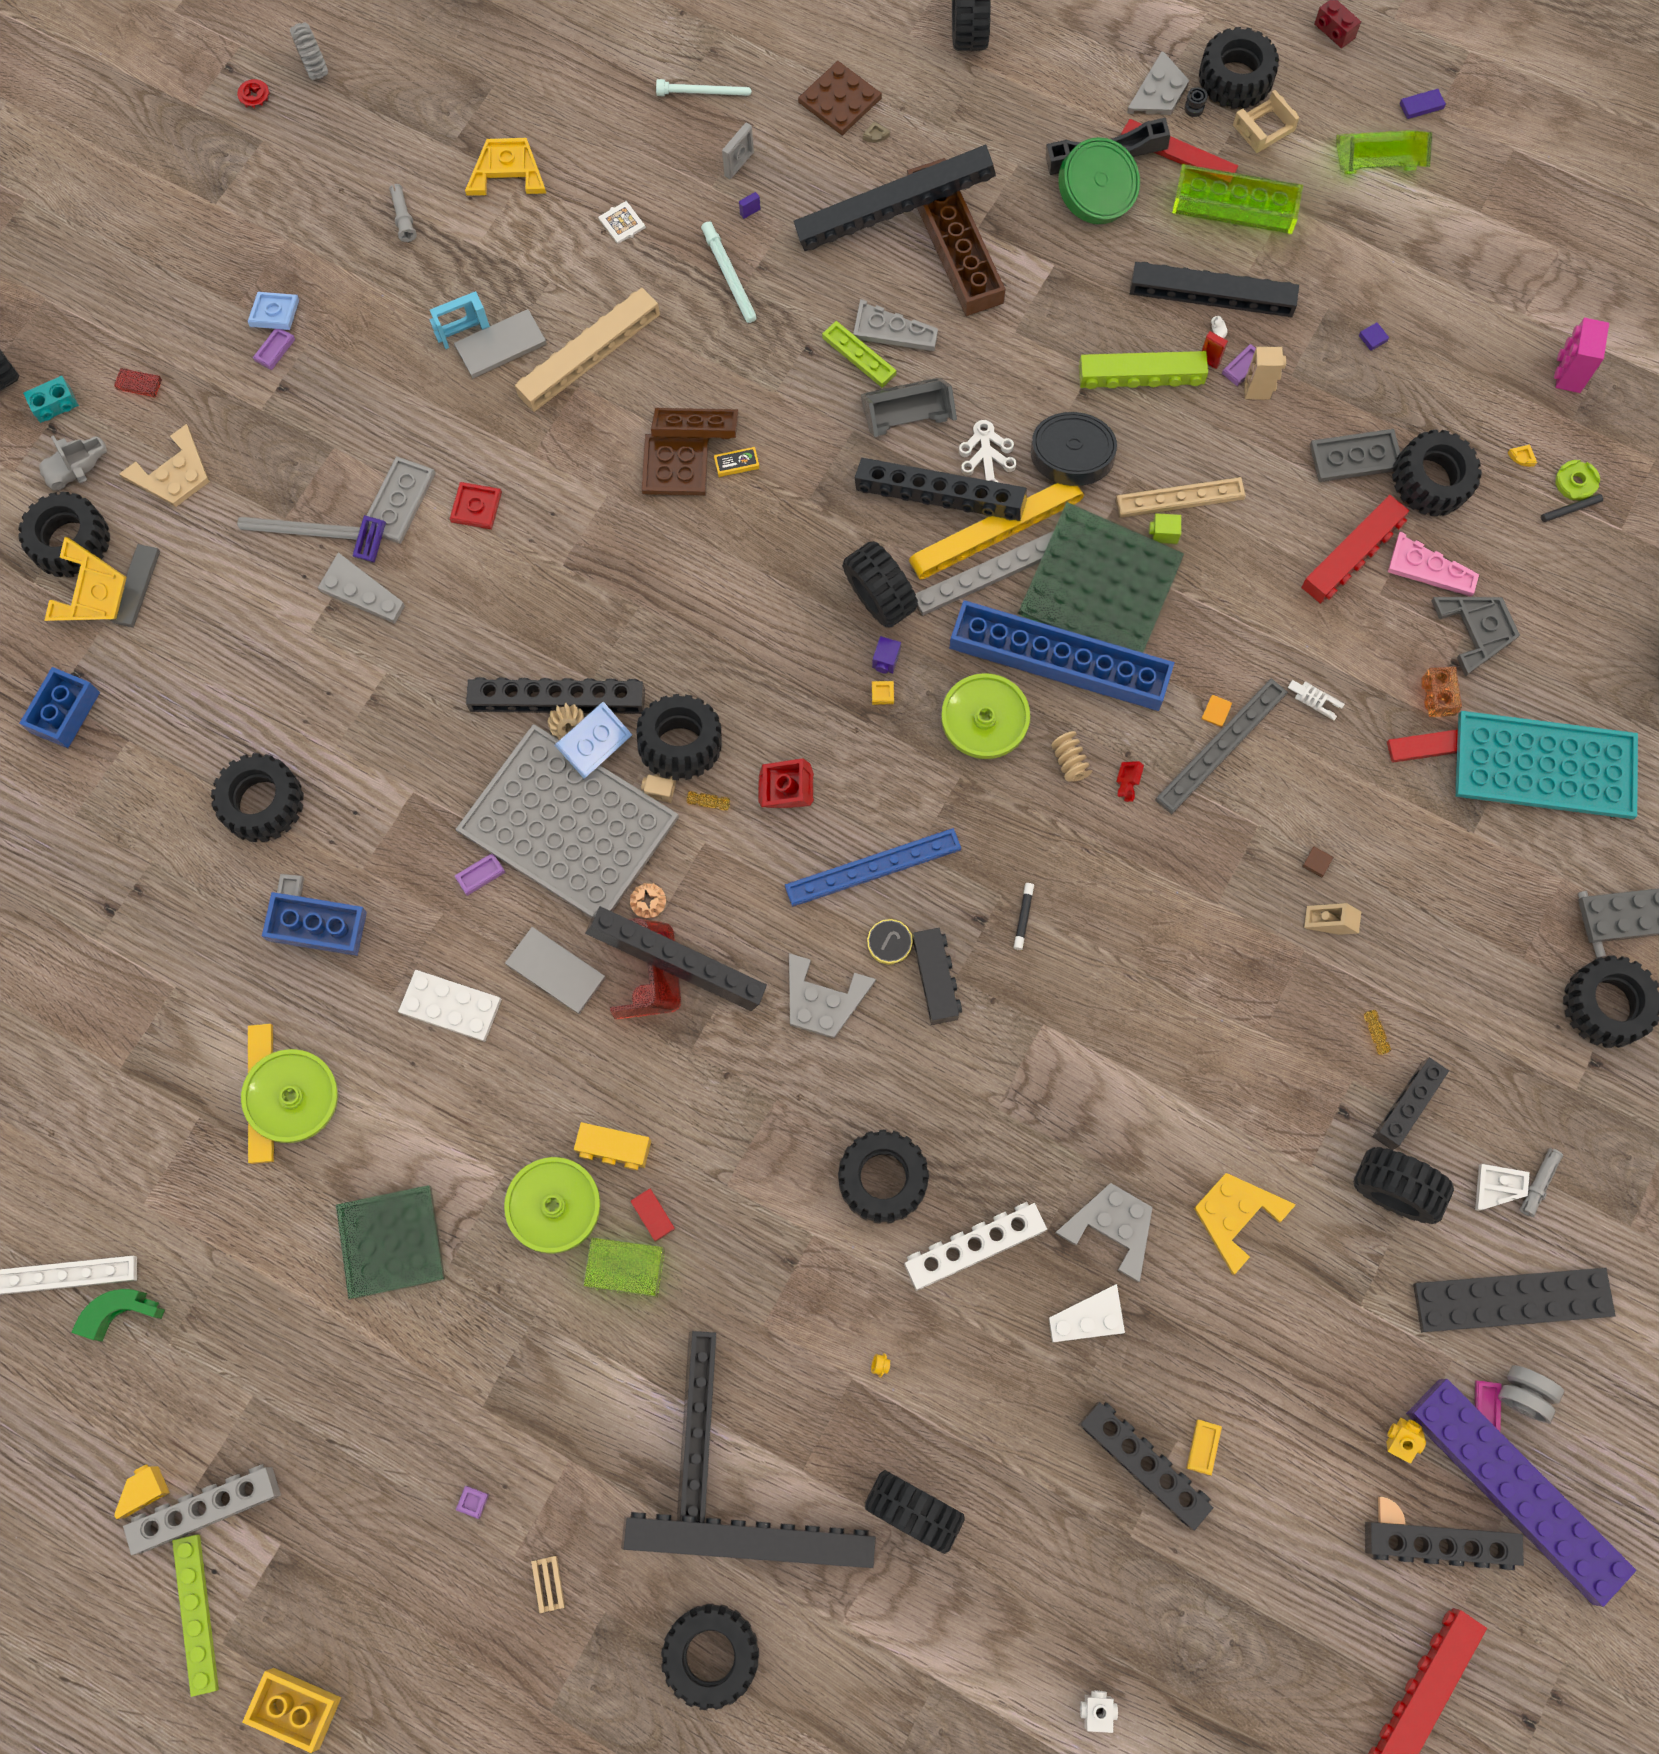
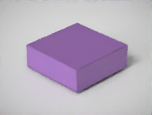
M465 1486L456 1511L480 1519L489 1494Z

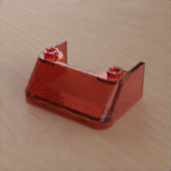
M641 918L629 919L675 941L673 928L667 923ZM647 963L649 984L640 985L634 989L632 994L633 1004L610 1007L613 1018L616 1020L675 1012L682 1003L679 977Z

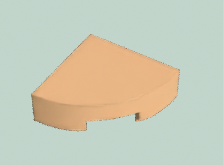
M1378 1496V1522L1406 1525L1405 1517L1400 1507L1392 1500Z

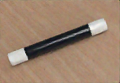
M1025 883L1014 942V949L1017 950L1023 949L1034 884Z

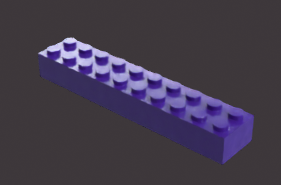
M1439 1379L1406 1413L1411 1420L1417 1422L1422 1427L1424 1433L1592 1605L1604 1607L1637 1571L1448 1379Z

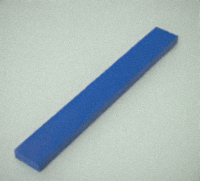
M952 828L785 884V889L791 906L794 907L961 851V846L955 830Z

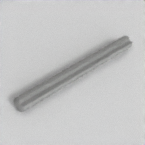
M239 517L237 522L241 530L357 540L360 527Z

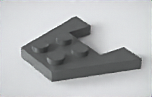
M1433 597L1431 600L1439 619L1460 613L1476 649L1459 654L1457 657L1465 677L1520 636L1503 597Z

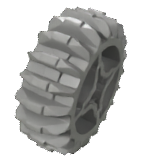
M306 22L295 24V26L290 28V33L309 78L312 80L323 78V76L328 74V69L309 24Z

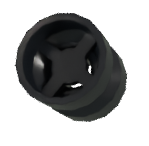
M1194 87L1188 91L1184 107L1187 115L1198 117L1203 113L1207 100V92L1203 88Z

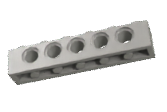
M263 1464L249 1469V1474L240 1477V1474L225 1479L226 1484L219 1487L216 1484L201 1489L202 1494L195 1497L193 1494L183 1496L178 1499V1504L171 1507L167 1503L155 1508L154 1514L146 1516V1513L132 1517L131 1523L123 1526L131 1555L142 1554L281 1496L273 1467L264 1468ZM248 1482H251L254 1487L253 1493L250 1496L245 1493V1486ZM224 1492H227L230 1496V1501L226 1506L221 1501ZM201 1502H204L206 1505V1511L203 1515L198 1512V1506ZM178 1511L182 1514V1522L179 1525L174 1520L175 1514ZM154 1521L159 1526L158 1532L155 1535L151 1532V1525Z

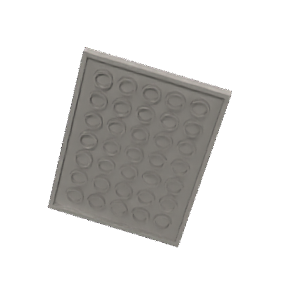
M533 724L457 826L456 831L592 918L599 906L613 912L679 818V814L600 765L586 778H583L554 746L559 740Z

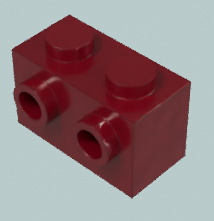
M1329 0L1319 7L1314 25L1342 49L1356 38L1362 21L1338 0Z

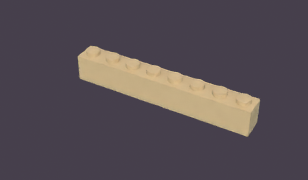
M643 288L631 293L624 302L617 304L611 312L600 317L594 325L583 330L581 335L569 341L560 351L553 353L542 365L536 366L526 377H522L515 384L518 397L533 412L538 410L660 315L658 303Z

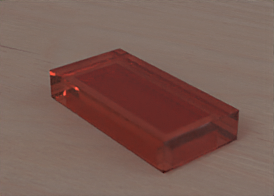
M120 368L114 387L116 390L156 397L162 379L158 375Z

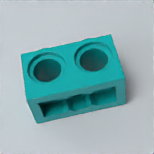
M59 376L23 393L32 413L40 423L51 420L53 417L79 406L71 387L63 376Z

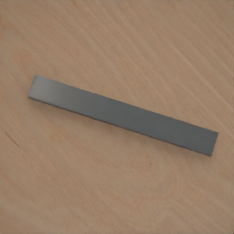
M1271 678L1156 797L1155 801L1172 815L1287 695L1288 691Z

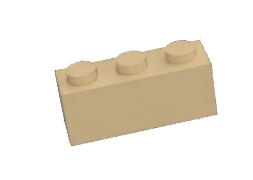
M1256 347L1244 379L1245 399L1270 400L1273 391L1277 389V380L1281 379L1282 369H1285L1286 356H1283L1282 347Z

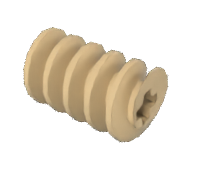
M1076 731L1067 732L1059 736L1051 745L1053 750H1055V756L1059 758L1058 763L1062 766L1061 770L1065 774L1064 778L1068 782L1082 780L1092 773V770L1085 771L1090 766L1089 762L1082 763L1086 759V755H1078L1083 751L1082 747H1075L1080 743L1079 739L1072 740L1077 735Z

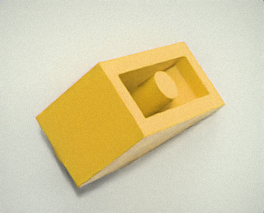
M148 1464L134 1471V1476L127 1479L114 1514L116 1519L127 1518L170 1493L158 1466L149 1467Z

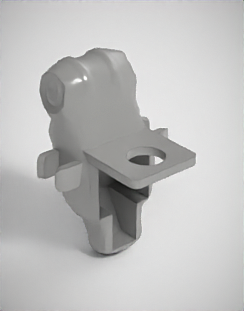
M53 435L51 438L58 451L40 463V474L44 477L46 485L55 491L63 489L68 482H73L76 479L79 483L87 480L84 474L89 472L95 466L97 459L107 452L106 445L97 436L85 441L78 439L67 443L65 438L57 441Z

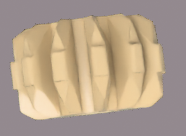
M565 703L564 707L557 705L556 711H550L548 726L552 735H556L560 740L585 717L583 711L577 709L575 704L569 707Z

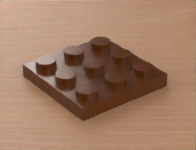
M837 61L798 97V103L843 136L882 99V93L841 62Z
M645 434L642 494L706 496L709 439H701L700 437L685 439L679 437L659 438L651 436V434Z

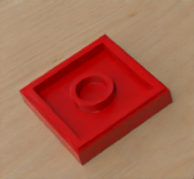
M460 482L450 515V522L492 530L502 494L501 489Z

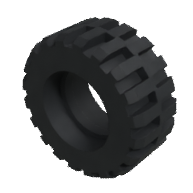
M952 0V39L955 50L980 51L988 48L991 0Z
M1235 27L1234 30L1230 28L1223 30V33L1219 32L1209 40L1199 69V82L1201 87L1207 92V96H1211L1210 99L1213 102H1219L1220 106L1226 107V105L1231 106V109H1237V107L1244 109L1248 108L1249 105L1254 106L1267 97L1273 87L1279 67L1277 49L1274 44H1271V40L1267 36H1262L1263 33L1258 30L1257 32L1252 31V28L1241 29V27ZM1232 62L1242 63L1251 68L1253 72L1248 74L1235 73L1226 68L1225 64Z
M1436 429L1423 432L1415 437L1397 456L1396 462L1393 465L1394 473L1392 474L1393 482H1396L1394 487L1397 493L1400 492L1401 500L1403 502L1406 501L1409 504L1408 507L1412 510L1417 509L1420 514L1426 515L1429 513L1430 516L1436 517L1448 515L1460 508L1479 487V479L1482 475L1481 469H1478L1481 466L1480 460L1476 458L1477 453L1475 449L1469 447L1470 443L1466 439L1464 441L1460 439V435L1456 433L1452 435L1449 434L1450 431L1441 430L1439 432ZM1423 461H1433L1441 465L1449 476L1450 486L1439 485L1432 481L1424 470Z
M56 492L50 493L46 498L44 496L39 498L36 504L32 503L28 507L30 510L27 513L24 512L22 516L23 522L19 523L18 528L21 532L18 534L21 547L29 558L47 574H53L55 577H63L64 574L66 578L74 577L76 573L79 575L81 564L60 558L62 546H49L53 533L65 524L80 523L79 531L73 541L102 560L104 557L103 552L108 550L109 545L107 542L110 541L108 524L95 506L79 494H70L69 492H60V494Z
M875 541L867 542L844 559L842 567L847 580L853 587L852 589L866 609L881 625L893 627L916 611L918 599L916 598L915 591L912 589V585L897 562L879 543Z
M673 694V697H667L666 695L661 697L658 702L656 700L649 704L650 708L646 707L642 711L641 717L638 718L636 729L638 753L643 764L647 767L649 766L651 772L654 774L660 773V777L665 779L672 776V780L679 781V778L689 780L694 775L699 777L704 774L705 769L708 771L714 766L713 762L715 763L718 760L722 746L721 723L719 722L718 714L713 712V708L709 704L704 705V700L700 698L693 699L692 695L687 694L685 696ZM673 729H687L699 736L694 742L683 746L670 745L660 739L664 733Z
M253 753L252 757H248L247 754L240 756L239 761L232 760L229 762L230 766L227 769L222 768L219 772L221 774L220 778H215L213 783L216 789L211 790V798L214 800L211 804L216 812V817L231 833H234L242 840L247 839L249 842L256 843L258 839L261 842H268L270 837L277 839L281 837V832L284 830L288 832L292 829L291 823L298 821L299 816L297 813L303 810V804L300 801H303L304 794L299 780L281 760L275 759L268 754H265L263 757L260 753ZM261 782H269L275 785L274 799L266 809L255 814L241 812L240 802L247 789Z
M1615 955L1605 958L1600 957L1579 969L1570 978V983L1566 985L1564 990L1568 994L1563 997V1004L1568 1006V1009L1564 1011L1566 1017H1571L1573 1021L1570 1023L1572 1028H1578L1580 1030L1579 1035L1583 1039L1589 1037L1591 1039L1590 1043L1594 1045L1603 1043L1602 1046L1605 1048H1612L1614 1046L1619 1048L1643 1038L1653 1031L1654 1026L1658 1025L1659 992L1657 988L1659 983L1657 980H1652L1650 977L1652 973L1648 969L1644 971L1641 968L1642 964L1634 961L1630 963V959L1624 956L1618 959ZM1599 983L1615 985L1624 992L1630 1005V1013L1626 1021L1613 1020L1601 1011L1596 1001V989Z
M886 1129L875 1133L870 1131L865 1133V1136L856 1138L854 1143L845 1150V1154L839 1164L838 1182L845 1203L849 1205V1208L854 1213L860 1215V1218L866 1221L867 1219L874 1221L873 1223L887 1222L889 1224L906 1218L918 1208L928 1186L929 1170L927 1169L926 1158L921 1153L922 1150L918 1145L915 1146L912 1143V1139L908 1136H901L900 1132L893 1131V1133L886 1132ZM889 1155L896 1158L902 1164L906 1180L902 1190L894 1197L879 1199L873 1197L864 1189L861 1182V1171L865 1163L872 1157Z
M1372 1147L1366 1151L1353 1181L1355 1189L1376 1205H1380L1384 1209L1402 1217H1407L1410 1220L1428 1224H1436L1442 1220L1454 1192L1453 1182L1436 1168H1432L1429 1164L1421 1162L1412 1156H1407L1404 1153L1388 1148L1383 1149L1382 1147Z
M886 1470L880 1472L865 1501V1510L943 1554L951 1550L965 1521L964 1514Z
M706 1604L692 1608L676 1620L664 1639L665 1642L661 1651L662 1673L664 1672L666 1676L665 1681L668 1687L671 1686L674 1690V1695L678 1699L681 1698L686 1701L685 1704L690 1707L694 1705L700 1707L699 1710H708V1708L717 1710L722 1709L725 1705L733 1704L748 1690L757 1672L759 1648L756 1634L752 1631L748 1620H745L738 1611L729 1609L728 1606ZM705 1631H716L723 1634L729 1639L734 1649L733 1666L730 1672L718 1681L707 1682L697 1678L691 1672L687 1663V1650L690 1642L695 1636Z

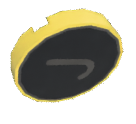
M893 919L882 920L875 924L869 931L867 938L870 954L878 962L887 965L905 960L910 954L913 944L912 934L908 927L902 922Z

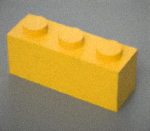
M581 1122L574 1151L582 1159L593 1160V1157L601 1158V1162L608 1165H615L616 1162L625 1164L624 1167L627 1169L638 1170L639 1167L645 1168L651 1139L641 1135Z

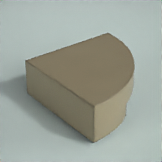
M874 121L864 132L862 139L868 142H881L890 136V130Z

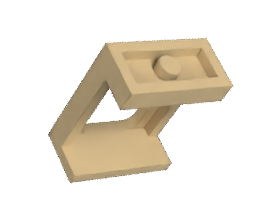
M1273 90L1270 99L1249 112H1246L1244 109L1236 112L1233 126L1254 151L1258 153L1294 132L1299 116L1286 103L1284 97L1280 96L1276 90ZM1269 112H1274L1285 126L1267 136L1254 121Z

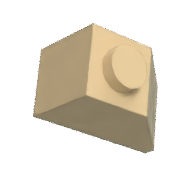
M1348 903L1307 906L1304 928L1338 935L1358 934L1361 911Z

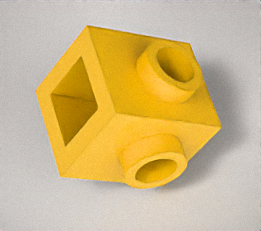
M1400 1417L1397 1424L1393 1423L1387 1437H1389L1386 1441L1388 1452L1410 1464L1417 1453H1422L1426 1445L1422 1427L1413 1420L1406 1421Z

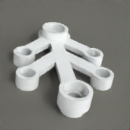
M987 420L978 421L973 428L974 435L968 442L960 444L959 454L962 457L970 456L972 448L979 441H981V448L970 461H965L962 464L961 472L965 476L972 475L974 468L983 460L986 480L998 482L994 478L992 459L1002 465L1007 472L1015 470L1016 460L1012 457L1006 458L990 446V441L1000 446L1004 453L1012 452L1014 442L1009 438L1003 439L996 434L991 422ZM1009 444L1011 447L1006 448L1004 445ZM963 448H968L969 451H966V452H965V451H963L962 449H963ZM1012 463L1013 466L1009 467L1006 464ZM968 466L971 470H965L964 468Z

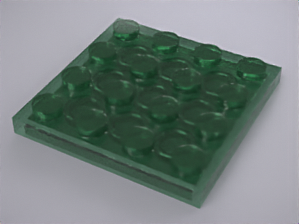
M430 1185L336 1204L349 1300L445 1280Z

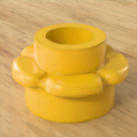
M885 1353L883 1355L875 1354L871 1365V1373L877 1374L881 1378L890 1369V1360L887 1359Z

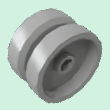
M1512 1365L1507 1375V1379L1512 1385H1503L1498 1399L1529 1418L1551 1424L1556 1413L1551 1404L1560 1403L1564 1395V1389L1537 1372Z

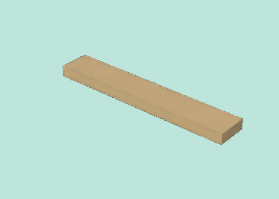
M1239 477L1117 495L1116 504L1119 517L1122 518L1244 500L1246 495L1242 478Z

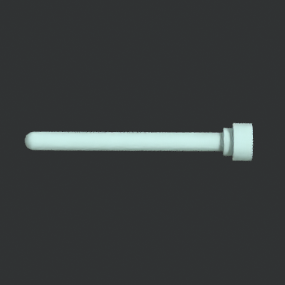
M657 79L656 82L657 96H665L669 92L749 96L752 92L749 87L669 84V82H665V79Z

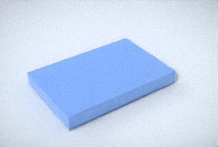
M602 702L554 746L583 778H586L627 741L632 734L608 706Z

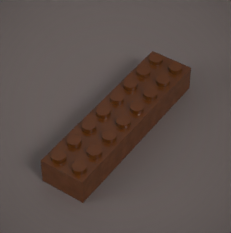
M943 158L928 164H924L907 170V175H910L912 173H915L917 171H920L922 169L945 161L946 159ZM961 191L955 192L948 197L937 199L928 205L917 207L965 316L1004 304L1006 289Z

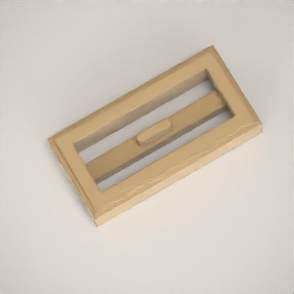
M557 1556L531 1561L539 1613L565 1608ZM552 1562L558 1604H554L548 1569V1563ZM541 1564L543 1568L548 1606H545L542 1583L539 1571V1565Z

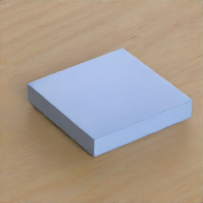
M257 292L248 319L249 327L290 330L299 303L298 295Z

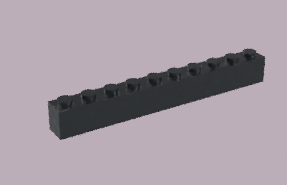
M985 144L796 219L793 222L804 251L814 250L825 243L834 242L838 238L852 235L856 231L872 227L881 221L890 220L894 216L910 212L919 206L928 205L942 197H948L960 190L969 189L980 182L989 181L991 178L996 177L994 165Z
M631 1512V1517L624 1516L621 1548L633 1551L873 1568L876 1537L868 1535L869 1530L854 1529V1534L844 1533V1528L830 1527L829 1532L820 1531V1526L805 1525V1530L795 1529V1524L781 1523L780 1528H771L770 1522L756 1521V1526H746L745 1520H731V1524H721V1519L706 1518V1522H696V1517L681 1516V1520H671V1515L656 1514L655 1519L646 1518V1513Z

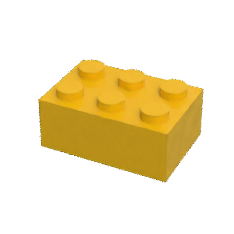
M272 1668L264 1672L242 1723L313 1753L320 1749L342 1697L276 1668Z

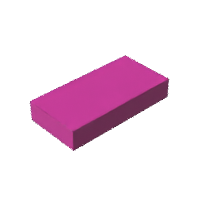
M1475 1381V1407L1500 1431L1501 1401L1498 1399L1502 1384Z

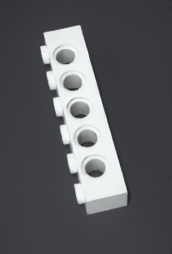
M1027 1202L1015 1207L1016 1212L1007 1215L1006 1212H1003L993 1217L994 1222L988 1225L985 1222H981L973 1226V1231L966 1235L962 1231L951 1236V1242L943 1245L940 1241L929 1246L930 1251L921 1255L919 1251L908 1256V1261L904 1263V1266L915 1290L918 1291L1044 1233L1047 1228L1035 1203L1028 1205ZM1014 1219L1021 1220L1024 1225L1023 1230H1013L1011 1221ZM992 1229L1001 1231L1002 1239L1000 1241H993L990 1238L989 1232ZM970 1239H977L981 1244L980 1250H970L968 1241ZM956 1249L959 1252V1259L950 1261L946 1257V1251ZM927 1259L936 1260L938 1268L935 1271H928L925 1268L924 1262Z

